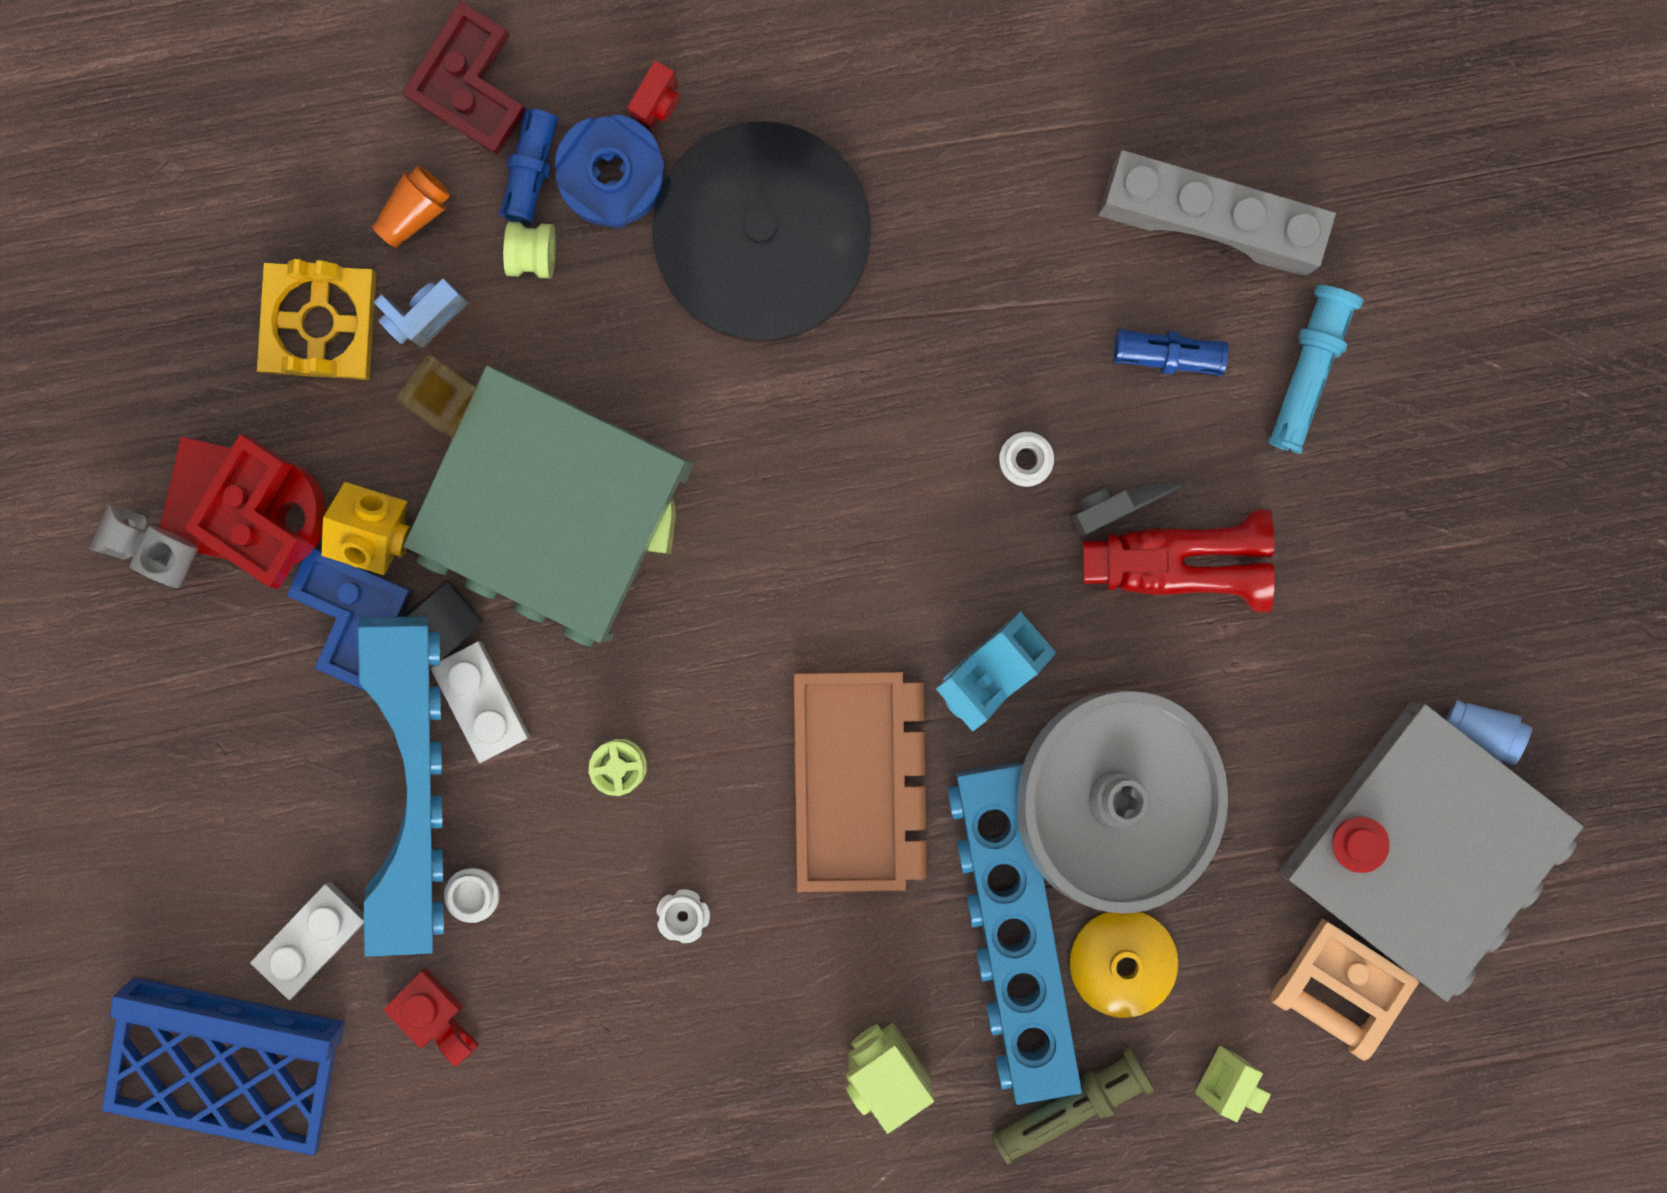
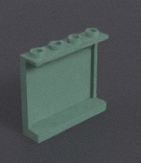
M486 365L403 547L419 554L416 560L419 565L442 575H447L450 569L467 578L465 587L491 599H495L497 593L516 602L513 610L520 615L543 623L545 618L548 617L565 626L562 631L564 636L582 645L592 647L594 641L598 643L612 641L615 633L610 631L614 620L679 482L686 483L695 463L503 370Z

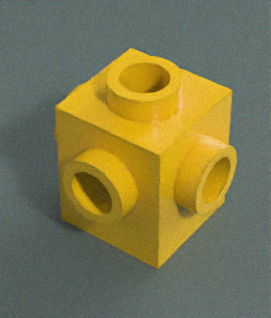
M344 482L323 517L321 556L349 564L356 568L385 575L394 557L402 558L407 551V548L403 546L412 526L406 525L408 501Z

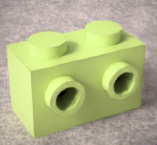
M893 1022L882 1030L876 1024L866 1029L852 1041L851 1044L854 1049L848 1053V1073H846L850 1084L846 1086V1090L863 1115L872 1111L887 1134L934 1102L930 1075Z

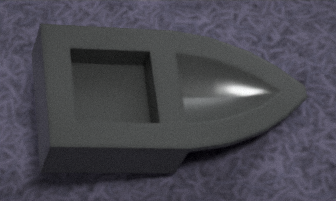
M1153 482L1130 488L1113 496L1109 488L1106 487L1079 500L1078 502L1083 511L1071 516V519L1079 536L1086 535L1182 486L1179 482Z

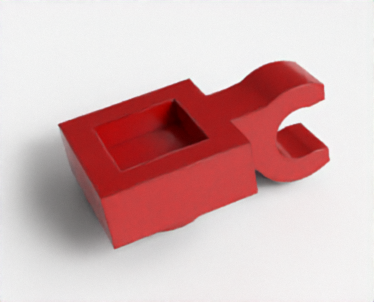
M427 968L422 970L383 1009L420 1049L433 1038L444 1057L455 1067L463 1062L479 1046L474 1038L453 1019L463 1008V1005Z

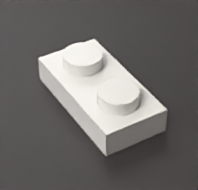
M478 641L441 660L440 665H434L431 668L479 763L531 737L482 641Z
M330 881L309 900L250 964L290 1001L364 925V913Z

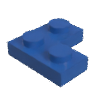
M315 547L302 560L287 597L336 618L315 669L365 691L359 684V619L402 617L413 590L371 571L321 556L322 550Z

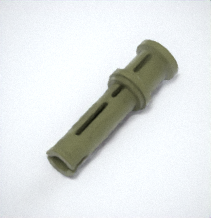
M1131 1047L1123 1051L1124 1058L1097 1073L1089 1070L1084 1073L1083 1078L1080 1079L1082 1094L1059 1097L1004 1129L992 1133L994 1143L1007 1165L1014 1163L1016 1159L1056 1139L1061 1134L1097 1114L1100 1118L1105 1116L1109 1118L1115 1114V1107L1142 1092L1147 1095L1154 1093L1155 1089ZM1065 1113L1064 1115L1060 1116L1059 1118H1057V1119L1051 1121L1050 1123L1044 1125L1043 1127H1041V1128L1035 1130L1034 1132L1028 1134L1029 1132L1033 1131L1034 1129H1036V1128L1042 1126L1043 1124L1049 1122L1050 1120H1052V1119L1058 1117L1059 1115Z

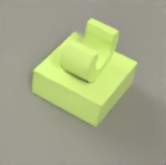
M1223 1046L1218 1047L1195 1091V1094L1216 1112L1235 1122H1238L1245 1107L1262 1113L1271 1096V1093L1257 1087L1263 1073L1240 1055Z

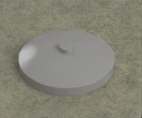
M1111 690L1092 694L1070 704L1053 717L1041 730L1025 758L1017 790L1019 830L1026 851L1036 869L1050 885L1064 896L1080 904L1110 913H1136L1150 910L1175 899L1186 891L1201 876L1213 859L1224 832L1228 811V785L1224 765L1215 743L1203 725L1187 710L1171 700L1146 692Z

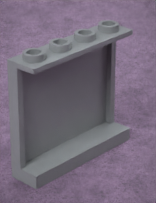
M1410 701L1277 873L1309 895L1425 985L1428 990L1448 1002L1453 995L1462 994L1471 985L1476 976L1474 968L1487 951L1493 952L1505 941L1510 932L1508 924L1520 908L1525 909L1537 900L1544 887L1541 881L1554 865L1562 864L1571 856L1578 843L1575 838L1584 826L1429 706ZM1355 816L1371 818L1381 824L1388 834L1390 842L1388 856L1384 863L1374 871L1368 873L1352 872L1340 865L1334 857L1332 851L1334 831L1348 818Z

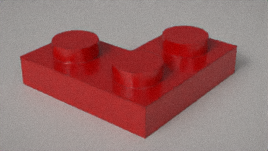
M239 434L184 530L267 587L280 589L308 542L265 513L293 465L252 437Z

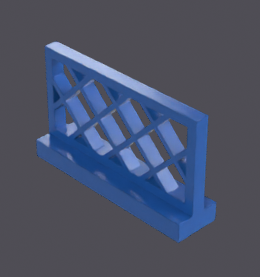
M133 977L113 996L110 1017L116 1018L102 1111L315 1156L320 1146L336 1048L342 1041L345 1021ZM131 1024L149 1027L161 1045L142 1056L129 1038ZM170 1032H174V1033H178V1034L175 1035V1036H172V1034H171ZM188 1036L203 1038L214 1053V1056L195 1067L178 1043ZM223 1043H227V1044H231V1045L226 1048ZM242 1047L255 1049L268 1067L248 1078L231 1054ZM165 1051L168 1052L184 1074L166 1087L147 1063ZM276 1054L284 1055V1056L279 1059ZM126 1058L131 1063L127 1067H125ZM296 1058L319 1063L316 1081L304 1089L299 1087L285 1067L286 1064ZM218 1062L222 1064L237 1085L219 1098L201 1075V1073ZM135 1070L153 1093L152 1096L144 1101L120 1097L123 1078ZM273 1073L290 1097L271 1109L254 1085ZM190 1082L206 1106L197 1112L182 1110L170 1093ZM243 1093L259 1117L250 1123L235 1121L224 1107V1104ZM314 1093L313 1102L311 1103L307 1096ZM296 1104L309 1122L307 1136L287 1132L276 1116Z

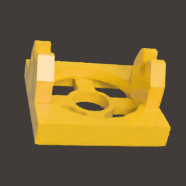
M300 259L290 260L288 264L264 263L257 372L262 374L370 380L377 272L372 269L342 268L338 264L316 260V263H309ZM312 281L309 303L303 305L299 312L279 311L281 302L291 290L303 283ZM330 283L348 294L356 308L357 316L339 315L337 309L329 304ZM314 308H326L333 316L332 330L324 337H311L304 326L306 315ZM278 329L298 330L301 337L308 341L307 359L296 357L286 349L278 335ZM339 333H355L354 340L344 353L332 360L326 359V344L333 341Z

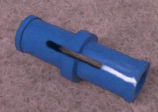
M528 108L524 110L518 143L516 144L514 154L508 156L506 164L510 172L505 195L503 196L498 213L501 218L511 222H521L523 225L525 223L528 225L533 224L536 204L543 180L549 178L551 166L547 163L552 140L559 122L558 117L538 109L530 110Z
M1118 328L1113 346V363L1160 368L1161 373L1171 375L1176 370L1223 376L1227 366L1229 348L1226 341H1206L1181 337L1180 332L1167 330L1165 335Z

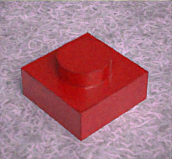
M655 60L627 107L631 118L642 124L649 131H652L658 119L663 122L667 121L679 101L680 93L676 91L678 82L673 70Z

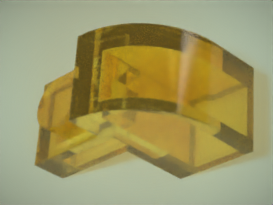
M428 354L395 399L435 429L453 438L477 386L436 357Z

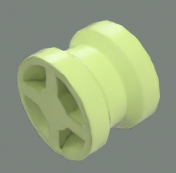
M508 222L505 229L503 248L506 276L519 277L523 272H534L539 278L552 279L556 258L554 224H540L536 229L525 228L521 222Z
M617 738L602 744L594 751L589 761V775L592 783L599 791L611 796H621L630 793L643 781L647 773V759L644 751L637 743L628 739Z

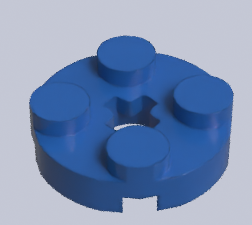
M610 114L611 117H599L597 119L591 117L574 125L560 142L555 157L556 180L562 198L579 217L595 225L622 228L646 215L656 204L664 183L666 166L655 138L647 128L636 120L624 115ZM615 158L623 161L620 166V171L623 174L621 180L618 182L611 180L607 184L599 182L602 174L596 166L602 159L608 163L614 161Z

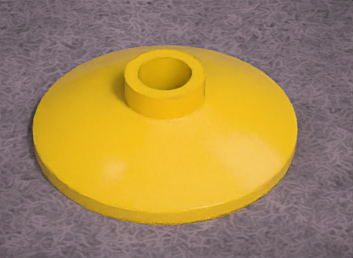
M1103 912L1090 919L1077 933L1070 950L1069 969L1077 992L1088 1005L1108 1016L1130 1018L1148 1013L1166 999L1176 981L1178 955L1174 941L1168 931L1150 915L1144 912ZM1126 957L1134 959L1136 968L1132 974L1122 976L1117 973V964L1121 959Z

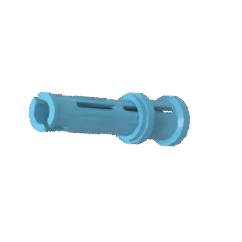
M1316 285L1313 293L1317 297L1315 307L1307 328L1301 329L1298 335V344L1303 348L1272 435L1267 442L1285 451L1290 449L1291 452L1296 454H1302V447L1334 358H1339L1342 353L1346 352L1348 344L1344 341L1354 310L1361 309L1364 302L1360 296L1333 286Z

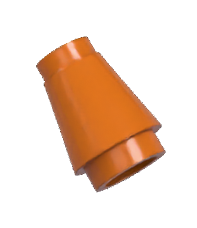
M417 165L411 173L404 171L372 228L385 242L394 248H398L403 241L409 239L447 209L444 203L451 196V193L434 175Z

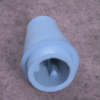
M1457 699L1452 704L1445 719L1498 761L1513 767L1522 756L1532 732V727L1522 723V717L1519 715L1463 703Z

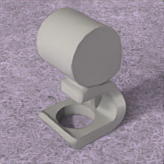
M109 503L88 549L121 559L133 557L129 567L134 571L164 585L180 588L199 547L168 530L152 525L147 527L148 517L141 512ZM128 519L129 525L126 524L123 520Z

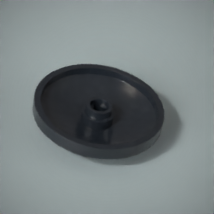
M766 121L746 122L720 129L706 136L686 151L673 166L662 185L656 201L652 228L653 245L659 269L670 291L682 307L706 327L731 338L752 342H775L802 335L820 326L837 313L848 301L862 277L867 263L871 234L870 215L863 189L858 178L843 157L825 141L803 129L792 125Z

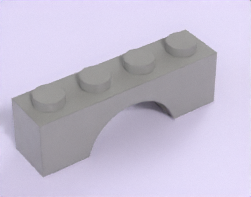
M1122 150L1113 164L1098 216L1148 231H1176L1212 239L1244 252L1256 263L1306 277L1321 266L1336 213Z

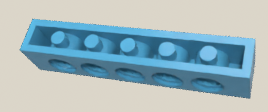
M1019 761L955 772L957 786L947 787L953 820L963 818L966 840L957 841L962 873L973 872L976 893L966 895L972 928L982 926L986 947L976 949L982 982L992 980L996 1000L986 1003L989 1026L992 1036L1002 1034L1005 1055L995 1057L1001 1090L1012 1089L1016 1105L1082 1094L1044 879L1030 859L1019 830L1017 790L1023 767ZM989 810H1000L1007 816L1005 831L993 838L980 834L978 831V821L981 815ZM1000 864L1011 865L1017 871V879L1014 885L1005 891L994 890L987 882L990 871ZM1008 919H1019L1026 923V934L1016 944H1005L997 938L1000 925ZM1020 973H1027L1036 978V986L1033 992L1023 998L1010 995L1007 992V986L1011 978ZM1028 1028L1043 1030L1046 1033L1043 1045L1034 1051L1020 1049L1017 1046V1040L1024 1030Z

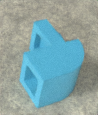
M1020 611L958 663L943 678L944 681L936 690L945 699L949 710L955 716L961 718L973 732L986 722L1011 694L1035 677L1056 652Z

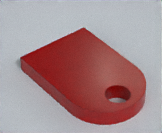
M181 437L160 528L175 533L199 547L197 553L228 560L184 530V527L231 448ZM289 462L293 466L265 513L286 526L285 517L289 509L295 505H300L303 509L305 523L296 534L308 542L296 560L295 564H297L313 551L322 536L326 504L322 490L315 478L301 466Z

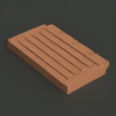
M902 671L794 673L797 892L906 891V880L927 879V840L905 839V831L927 829L926 785H905L904 777L926 775L925 731H904V721H925V682H903Z

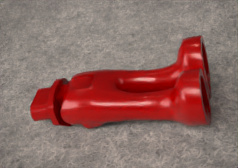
M1257 509L1251 511L1241 524L1233 527L1214 529L1153 528L1128 532L1119 535V538L1116 534L1108 533L1107 540L1083 541V584H1107L1108 590H1116L1119 586L1120 589L1150 595L1187 593L1233 594L1242 597L1250 610L1259 613H1271L1275 589V568L1273 563L1191 566L1186 565L1184 562L1187 557L1208 555L1272 558L1275 542L1271 510Z

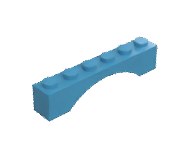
M428 617L360 618L358 625L359 684L378 704L394 731L404 761L407 784L406 807L397 838L383 865L365 886V957L432 954L433 935L444 934L443 901L432 902V882L443 881L442 848L431 849V828H442V795H430V775L442 774L441 741H430L429 720H441L440 687H429V666L440 665V632H428Z

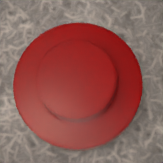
M1364 816L1348 818L1334 831L1332 837L1334 857L1340 865L1352 872L1368 873L1374 871L1384 863L1389 853L1390 842L1386 830L1381 824L1371 818Z

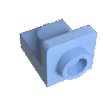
M444 279L436 285L429 283L421 288L411 299L409 305L412 309L406 315L382 294L374 301L384 313L378 320L379 323L400 344H403L409 338L422 348L469 304Z

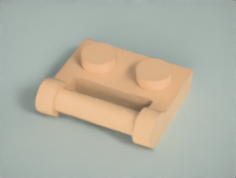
M1322 918L1287 974L1274 987L1270 996V1002L1284 1011L1291 1008L1348 1044V1051L1362 1061H1366L1378 1048L1419 981ZM1313 977L1371 1014L1365 1024L1358 1026L1305 992L1303 989L1310 978Z

